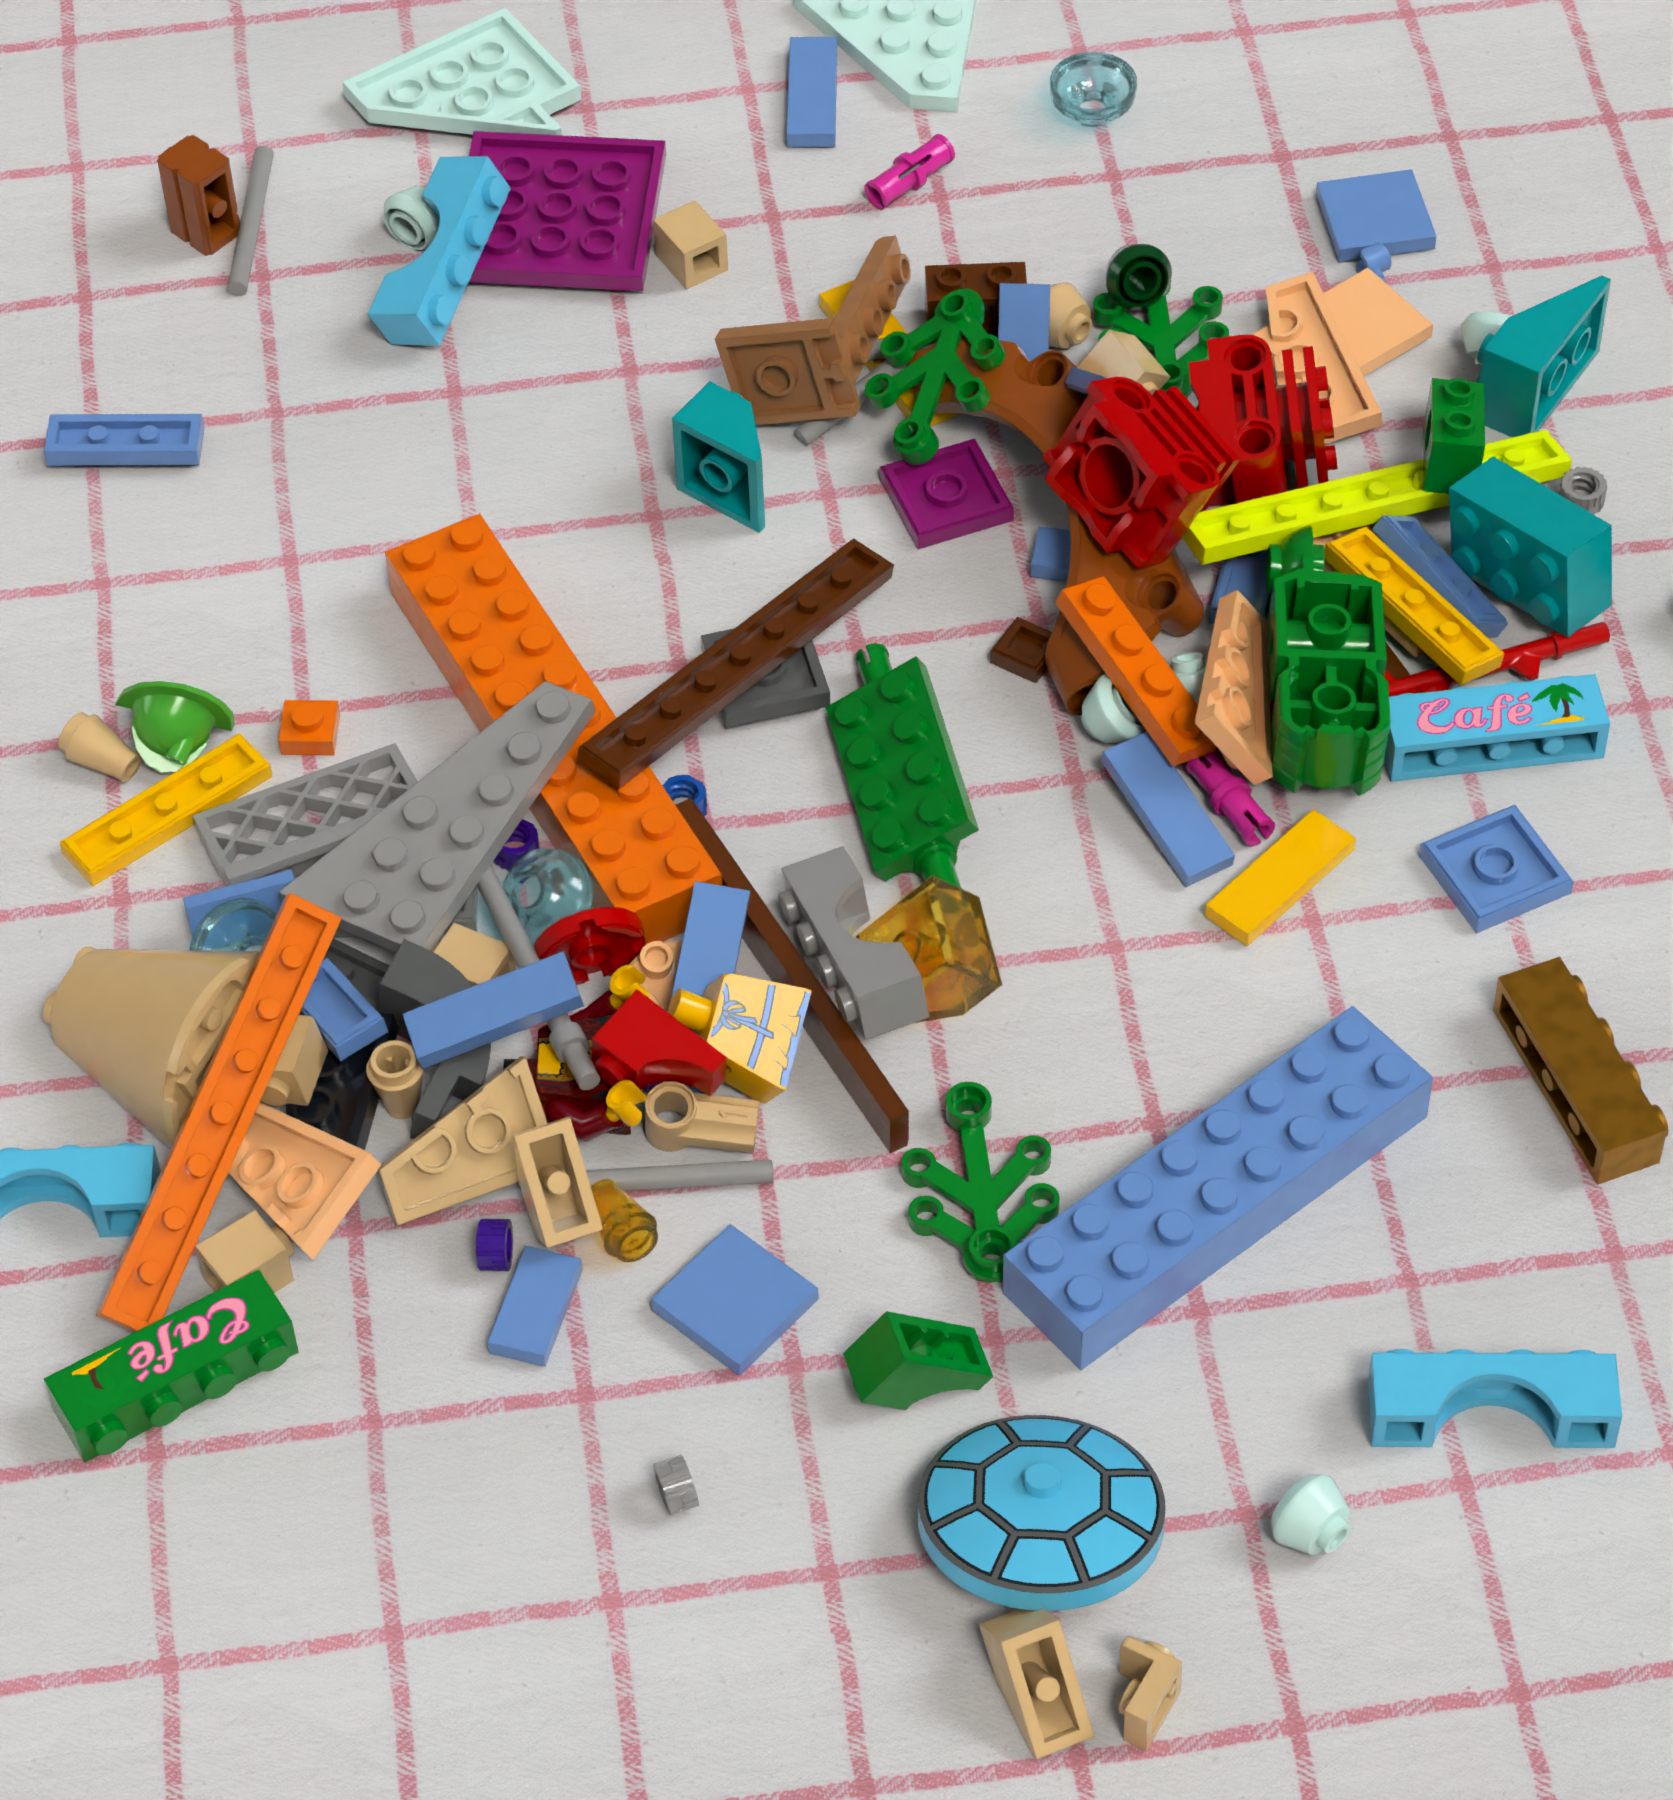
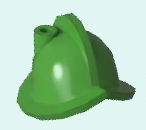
M165 681L140 682L125 688L115 703L117 706L133 710L131 732L136 752L140 755L146 766L159 773H174L196 760L205 749L213 728L232 731L235 725L233 712L222 700L204 690L181 683Z

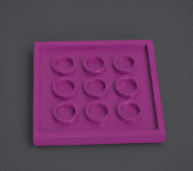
M473 132L469 156H488L511 189L469 282L627 291L644 290L654 231L653 219L656 218L666 160L665 140Z

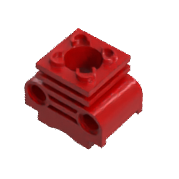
M1236 335L1207 339L1209 360L1188 362L1191 390L1198 400L1196 409L1240 458V461L1208 507L1228 506L1288 491L1285 463L1295 462L1298 489L1308 486L1305 460L1316 459L1318 484L1328 482V471L1336 470L1338 466L1335 445L1325 446L1324 439L1334 438L1330 400L1329 398L1319 399V391L1329 390L1326 366L1315 367L1313 346L1302 347L1306 382L1296 383L1292 349L1282 350L1286 384L1275 386L1272 354L1269 344L1265 340L1255 335Z
M1115 376L1091 381L1086 388L1089 395L1054 449L1047 450L1042 457L1051 467L1044 480L1062 500L1080 514L1086 522L1091 535L1107 553L1122 550L1137 569L1163 563L1169 558L1199 512L1206 511L1240 461V458L1176 386L1169 387L1166 392L1163 389L1155 390L1153 395H1151L1141 384L1126 377Z

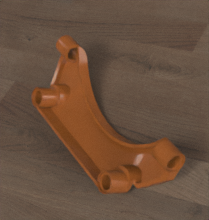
M962 335L956 353L971 375L983 381L990 392V401L985 408L978 412L971 413L965 411L955 396L956 388L947 376L935 413H964L985 417L1007 425L1023 434L1043 454L1047 450L1054 449L1087 398V395L1068 388V384H1065L1071 367H1077L1062 352L1057 350L1046 351L1029 362L1025 352L1016 343L999 340L1005 350L1003 362L994 369L983 370L977 365L970 353L971 344ZM937 342L915 353L912 360L906 364V367L934 349ZM992 349L986 351L983 355L990 353ZM923 380L915 386H913L917 396L919 394ZM978 391L970 394L968 398L974 396ZM1065 502L1069 516L1071 537L1070 567L1066 588L1104 576L1151 641L1162 629L1176 637L1185 636L1199 626L1204 616V605L1175 549L1163 563L1137 569L1122 550L1107 553L1091 535L1086 522L1080 514ZM1059 611L1046 648V667L1068 712L1073 715H1082L1084 699L1098 678L1106 673L1063 613Z

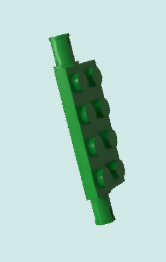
M868 644L866 649L871 662H867L862 649H859L855 654V663L859 668L864 686L825 708L873 868L885 882L904 871L917 872L924 878L932 909L937 912H950L954 909L949 894L953 895L955 904L958 907L965 901V893L961 888L955 869L960 840L979 831L927 666L915 656L892 669L887 648L882 644Z

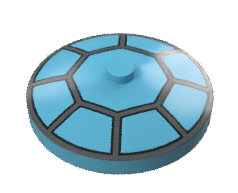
M1024 1415L997 1419L967 1430L947 1443L934 1456L923 1474L919 1486L917 1516L920 1538L925 1550L936 1566L957 1585L978 1597L1007 1607L1034 1611L1041 1609L1059 1611L1085 1607L1104 1601L1119 1594L1139 1580L1152 1565L1160 1550L1164 1535L1166 1506L1162 1485L1155 1471L1135 1448L1120 1437L1105 1429L1076 1419L1049 1415Z

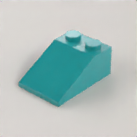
M1601 275L1509 317L1495 335L1489 333L1485 337L1477 355V362L1482 363L1481 373L1476 380L1478 383H1484L1485 426L1512 438L1538 432L1600 350L1611 282L1610 278Z

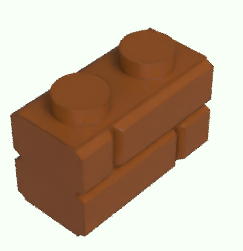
M187 135L175 145L166 149L158 156L157 160L171 233L184 242L190 241V245L203 255H213L238 236L240 226L230 162L228 157L215 148L209 149V144L197 136Z

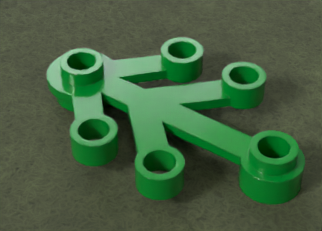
M1171 283L1165 295L1157 303L1147 308L1149 325L1125 312L1123 306L1115 303L1109 293H1102L1096 296L1093 300L1094 321L1099 325L1112 327L1100 333L1098 342L1108 330L1135 335L1145 347L1154 351V357L1157 362L1171 376L1161 389L1166 392L1169 387L1176 386L1187 399L1193 392L1191 390L1188 362L1209 360L1207 339L1229 336V329L1223 323L1216 321L1205 323L1207 320L1218 317L1222 312V292L1213 286L1197 288L1193 293L1192 306L1172 324H1170L1166 295L1171 289ZM1200 327L1198 344L1176 360L1175 349Z
M958 289L950 292L938 303L933 318L908 335L901 331L892 332L881 342L880 350L891 366L900 367L910 362L916 351L938 338L934 349L891 377L888 374L880 373L871 377L865 385V394L873 406L885 409L892 406L901 394L923 380L910 418L901 421L894 431V447L908 464H923L929 461L938 450L939 439L930 424L947 376L956 388L955 396L965 411L971 413L978 412L985 408L990 401V392L983 381L971 375L956 353L961 337L964 335L971 344L970 353L981 369H994L1005 358V350L998 338L992 334H987L982 327L984 322V302L974 290ZM902 346L898 351L893 352L896 348ZM992 349L990 353L983 355L986 351ZM887 388L884 392L878 394L881 390ZM978 391L974 396L968 398L970 394Z
M961 1082L954 1085L946 1095V1119L954 1129L960 1132L968 1181L938 1163L933 1153L924 1148H913L903 1155L901 1174L904 1182L914 1188L930 1186L971 1212L974 1216L975 1229L944 1212L942 1203L932 1196H920L911 1202L909 1206V1226L918 1235L932 1236L937 1234L962 1250L964 1266L976 1279L992 1283L1003 1281V1255L1018 1245L1038 1223H1048L1059 1214V1193L1056 1188L1046 1183H1038L1029 1187L1025 1193L1024 1205L1002 1226L999 1225L997 1210L1029 1175H1040L1049 1169L1051 1164V1146L1046 1139L1040 1136L1032 1135L1023 1138L1017 1145L1016 1154L992 1179L984 1135V1127L990 1122L992 1115L991 1094L979 1083ZM973 1111L975 1114L966 1115L962 1114V1112ZM1038 1152L1043 1156L1038 1159H1029L1025 1154ZM915 1164H923L928 1167L921 1172L910 1169ZM1044 1199L1051 1204L1047 1207H1037L1033 1202ZM922 1212H930L935 1217L930 1220H922L917 1215ZM989 1254H995L1001 1258L990 1260L983 1257Z

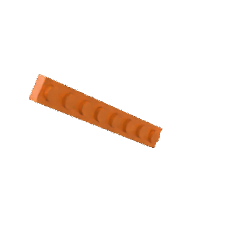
M292 893L285 896L96 1313L97 1317L132 1333L164 1317L339 926L341 917Z

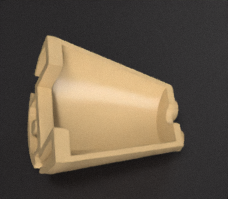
M84 947L77 953L72 967L64 976L58 990L51 993L46 999L43 1007V1019L46 1023L51 1024L52 1036L57 1047L171 1149L199 1088L195 1081L215 1052L260 951L96 949Z

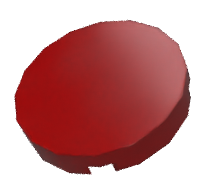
M600 907L583 910L560 919L542 932L535 941L534 949L540 960L564 951L578 985L589 981L588 974L602 970L603 977L612 976L621 966L629 965L646 945L645 931L636 913L625 908Z

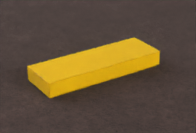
M1313 809L1206 904L1205 917L1244 945L1249 946L1355 850L1356 838Z

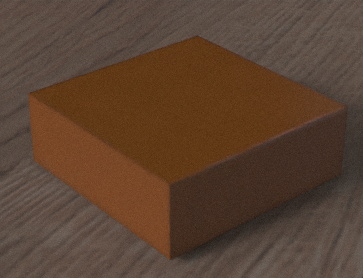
M1016 617L990 651V663L1033 683H1037L1047 670L1045 653L1052 632Z

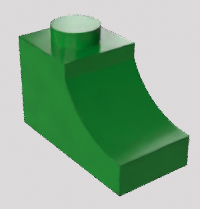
M888 1311L843 1353L853 1379V1386L859 1395L861 1403L902 1410L908 1409L913 1403L941 1392L962 1389L980 1390L994 1377L975 1328Z

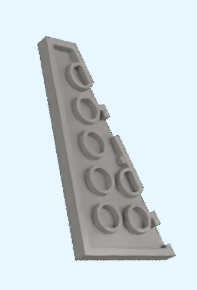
M545 681L279 891L282 902L289 893L299 896L341 917L338 928L396 953L404 939L432 951L480 881L482 875L489 868L594 715L595 709L592 699Z

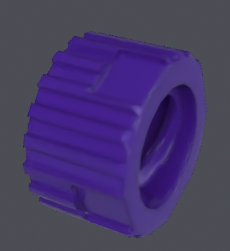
M522 819L506 843L519 841L525 844L518 848L502 847L493 860L501 869H507V871L525 870V868H530L533 863H536V859L540 856L537 829L534 827V824Z
M481 1219L479 1221L476 1233V1259L480 1271H510L514 1243L513 1226L510 1219Z

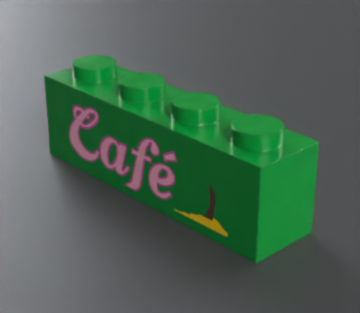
M257 1270L44 1378V1383L54 1413L85 1463L99 1455H107L117 1451L128 1440L153 1427H161L173 1422L182 1412L207 1399H216L224 1396L238 1383L262 1371H271L280 1367L289 1357L299 1353L292 1320L260 1270Z

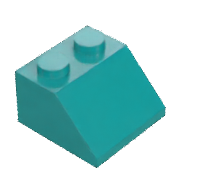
M709 381L672 417L677 490L760 533L765 528L762 454L752 404L740 394L728 391Z

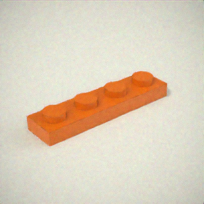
M1102 576L1062 589L1055 604L1172 767L1214 752L1217 746L1195 724L1197 703L1107 579Z

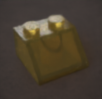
M933 875L856 936V938L868 942H902L922 977L929 1018L918 1022L964 1015L1003 985L980 898Z

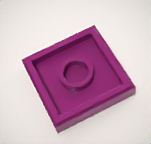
M975 438L938 449L936 454L923 464L911 465L904 460L880 466V480L917 549L1014 521V508Z

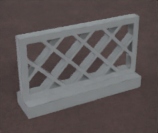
M396 743L202 811L192 815L194 826L225 886L287 870H292L293 876L296 879L387 807L392 798L397 799L418 781ZM390 765L394 769L387 781L367 777L370 772ZM331 786L343 788L336 799L317 796L319 790ZM357 791L377 795L371 806L351 802ZM280 804L292 806L285 817L265 814L269 808ZM307 809L326 813L320 824L300 821ZM341 816L354 818L336 825ZM230 822L241 824L233 836L212 832L211 830ZM255 828L275 831L268 843L248 839ZM290 834L302 837L285 843ZM238 853L252 855L233 862Z

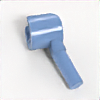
M1378 242L1361 250L1360 257L1362 259L1356 265V272L1359 273L1369 268L1386 283L1382 272L1390 269L1392 261L1387 248Z

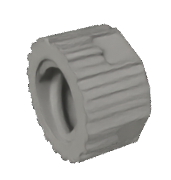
M1576 467L1575 469H1570L1569 472H1565L1564 476H1562L1559 495L1595 514L1600 512L1604 506L1607 480L1604 479L1603 474L1593 470V468ZM1576 490H1585V491L1590 492L1591 494H1589V495H1581V494L1575 493V491H1576Z
M682 1454L653 1464L659 1491L669 1515L699 1506L696 1489Z

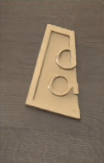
M520 1056L381 1164L377 1173L395 1224L406 1223L519 1182L512 1135L547 1124L526 1057Z

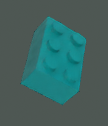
M1494 456L1449 487L1451 558L1470 579L1494 592L1500 599L1508 601L1532 615L1541 624L1550 626L1566 637L1571 636L1612 606L1611 524Z

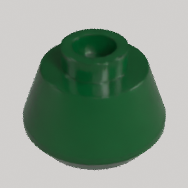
M1130 244L1119 248L1113 253L1107 265L1106 288L1110 297L1119 306L1129 310H1141L1154 305L1165 295L1172 279L1170 261L1159 248L1153 245Z

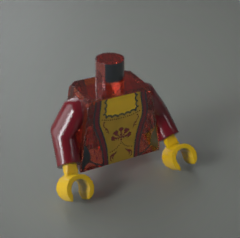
M624 965L618 968L610 979V990L606 991L586 1008L569 1016L572 1022H576L581 1026L590 1044L588 1054L591 1060L592 1037L637 989L649 998V992L640 985L644 983L645 975L632 965ZM548 1025L542 1026L538 1030L537 1058L526 1060L547 1123L570 1117L576 1139L581 1142H588L604 1133L631 1135V1126L638 1125L642 1119V1112L635 1105L644 1102L647 1096L630 1080H623L612 1086L601 1077L599 1084L595 1088L581 1090L568 1064L561 1062L549 1042L551 1031ZM504 1059L503 1070L517 1059Z

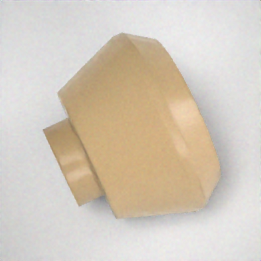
M1063 282L1050 286L1049 347L1067 349L1082 343L1087 338L1092 328L1090 307L1075 286L1071 283Z

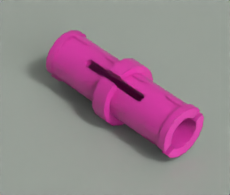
M936 134L912 153L904 152L897 156L893 161V166L864 185V191L868 200L873 206L882 210L908 190L916 191L923 187L927 182L928 176L954 160L955 151L951 142L945 136ZM917 164L921 165L903 179L899 178Z
M1216 750L1204 755V758L1207 760L1206 766L1199 757L1188 761L1186 765L1187 771L1191 776H1194L1210 796L1209 803L1213 810L1219 816L1225 815L1248 846L1261 844L1260 839L1254 833L1255 827L1266 840L1271 836L1275 829L1274 821L1265 814L1251 797L1252 789L1243 777H1235L1219 757Z

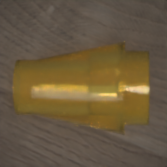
M603 1179L593 1184L591 1190L603 1230L599 1231L606 1252L623 1262H635L646 1257L654 1249L658 1241L657 1222L654 1216L622 1191L614 1180Z

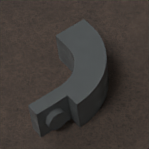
M404 939L380 982L376 1011L383 1014H393L395 1019L405 1023L403 1013L470 988L472 985L451 963L432 951ZM491 1043L439 1063L434 1076L414 1111L410 1138H416L485 1084Z

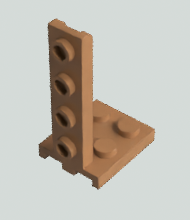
M896 235L885 236L875 241L835 318L720 329L714 340L730 389L751 402L756 425L855 417L861 403L855 382L864 364L868 362L878 337L882 335L892 310L896 308L897 300L905 285L910 280L911 269L909 259L906 254H901Z

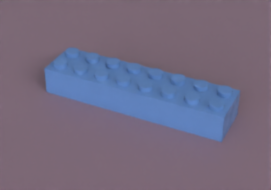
M1351 1006L1003 1255V1294L1080 1371L1427 1118L1433 1077L1359 1010Z

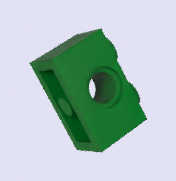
M1432 378L1423 424V491L1449 494V487L1479 467L1483 461L1485 451L1484 383L1470 382L1461 378L1450 380Z

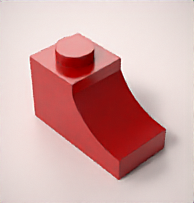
M637 989L592 1037L593 1065L600 1077L612 1086L620 1081L630 1080L642 1090L643 1087L675 1081L694 1087L711 1097L725 1081L727 1057Z

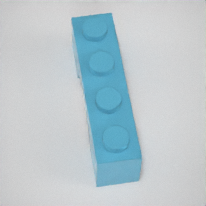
M488 156L439 158L422 194L423 198L440 219L436 236L430 246L416 260L399 270L385 275L368 312V316L391 345L440 346L511 189Z
M122 1143L117 1146L106 1147L66 1145L57 1149L23 1150L13 1147L0 1150V1219L23 1205L42 1201H55L69 1204L85 1213L95 1225L100 1238L132 1236L161 1172L155 1146Z
M1394 1349L1386 1353H1372L1367 1384L1371 1447H1433L1439 1431L1448 1420L1462 1411L1479 1406L1506 1407L1526 1415L1542 1428L1554 1448H1615L1622 1420L1616 1354H1597L1590 1350H1575L1569 1353H1535L1525 1349L1513 1350L1508 1353H1475L1467 1349H1456L1447 1353H1414L1407 1349Z

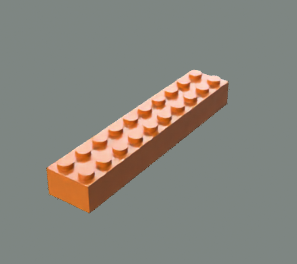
M479 513L385 551L391 595L480 732L545 681L592 699L595 709L594 715L529 809L593 909L619 907L636 913L645 931L644 938L646 944L653 941L664 942L684 933L695 881L722 886V874L650 766L620 789H617L577 761L579 746L617 717L481 514Z

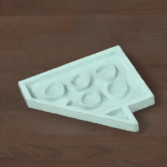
M794 0V8L827 37H837V46L909 109L957 113L977 0Z
M502 8L343 81L345 97L369 123L473 135L474 131L562 135L561 126L550 115L581 100L580 85L506 8Z

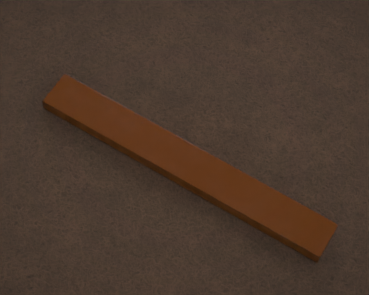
M853 538L579 746L577 761L617 789H620L890 580L894 564Z
M687 799L676 804V807L721 872L722 886L750 891V901L742 936L744 942L772 982L802 987L812 991L803 1023L804 1029L889 1153L891 1154L908 1146L909 1110L852 1028L844 1021L834 1002L695 802Z

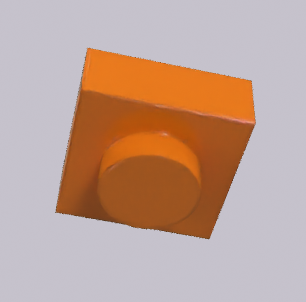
M284 700L279 735L281 755H335L340 719L338 700Z

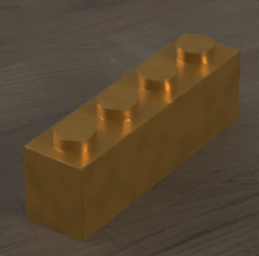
M1560 956L1498 977L1493 1012L1596 1184L1599 1185L1659 1164L1664 1141L1669 1132L1665 1115L1658 1105H1651L1641 1089L1640 1077L1635 1066L1630 1061H1624L1615 1047L1614 1036L1608 1022L1602 1017L1598 1018L1588 1003L1586 988L1582 980L1577 975L1570 974Z

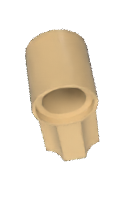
M675 1081L663 1082L656 1085L647 1095L645 1101V1135L654 1147L666 1152L679 1151L687 1146L754 1153L760 1101L711 1095L710 1097L707 1094L693 1093L691 1089L682 1083ZM673 1110L682 1114L684 1118L676 1123H667L660 1120L657 1116L664 1111Z

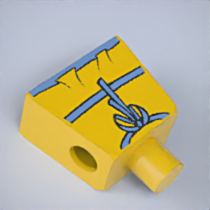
M728 973L722 974L706 987L703 997L679 988L672 997L668 1013L689 1029L694 1030V1033L727 1057L725 1083L766 1104L787 1088L812 991L802 987Z

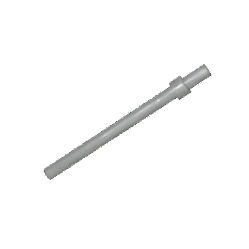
M490 865L482 875L477 887L518 968L537 962L540 959L494 869ZM568 1013L546 1021L551 1031L549 1042L558 1059L568 1064L581 1090L595 1088L600 1082V1076L588 1054L590 1044L581 1026L576 1022H572Z

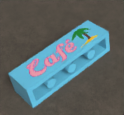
M1596 674L1561 676L1554 679L1527 682L1513 681L1505 684L1472 688L1458 687L1451 690L1417 694L1404 693L1397 696H1389L1391 724L1385 750V761L1390 781L1393 782L1601 759L1605 756L1610 720Z

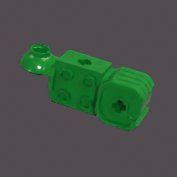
M1308 525L1293 531L1281 544H1269L1267 553L1266 589L1267 592H1272L1268 617L1270 694L1271 701H1274L1271 722L1273 777L1282 786L1294 793L1305 783L1310 786L1327 789L1350 786L1360 796L1376 786L1381 779L1391 724L1388 681L1384 677L1387 653L1382 583L1365 575L1324 571V546L1313 544L1312 527Z

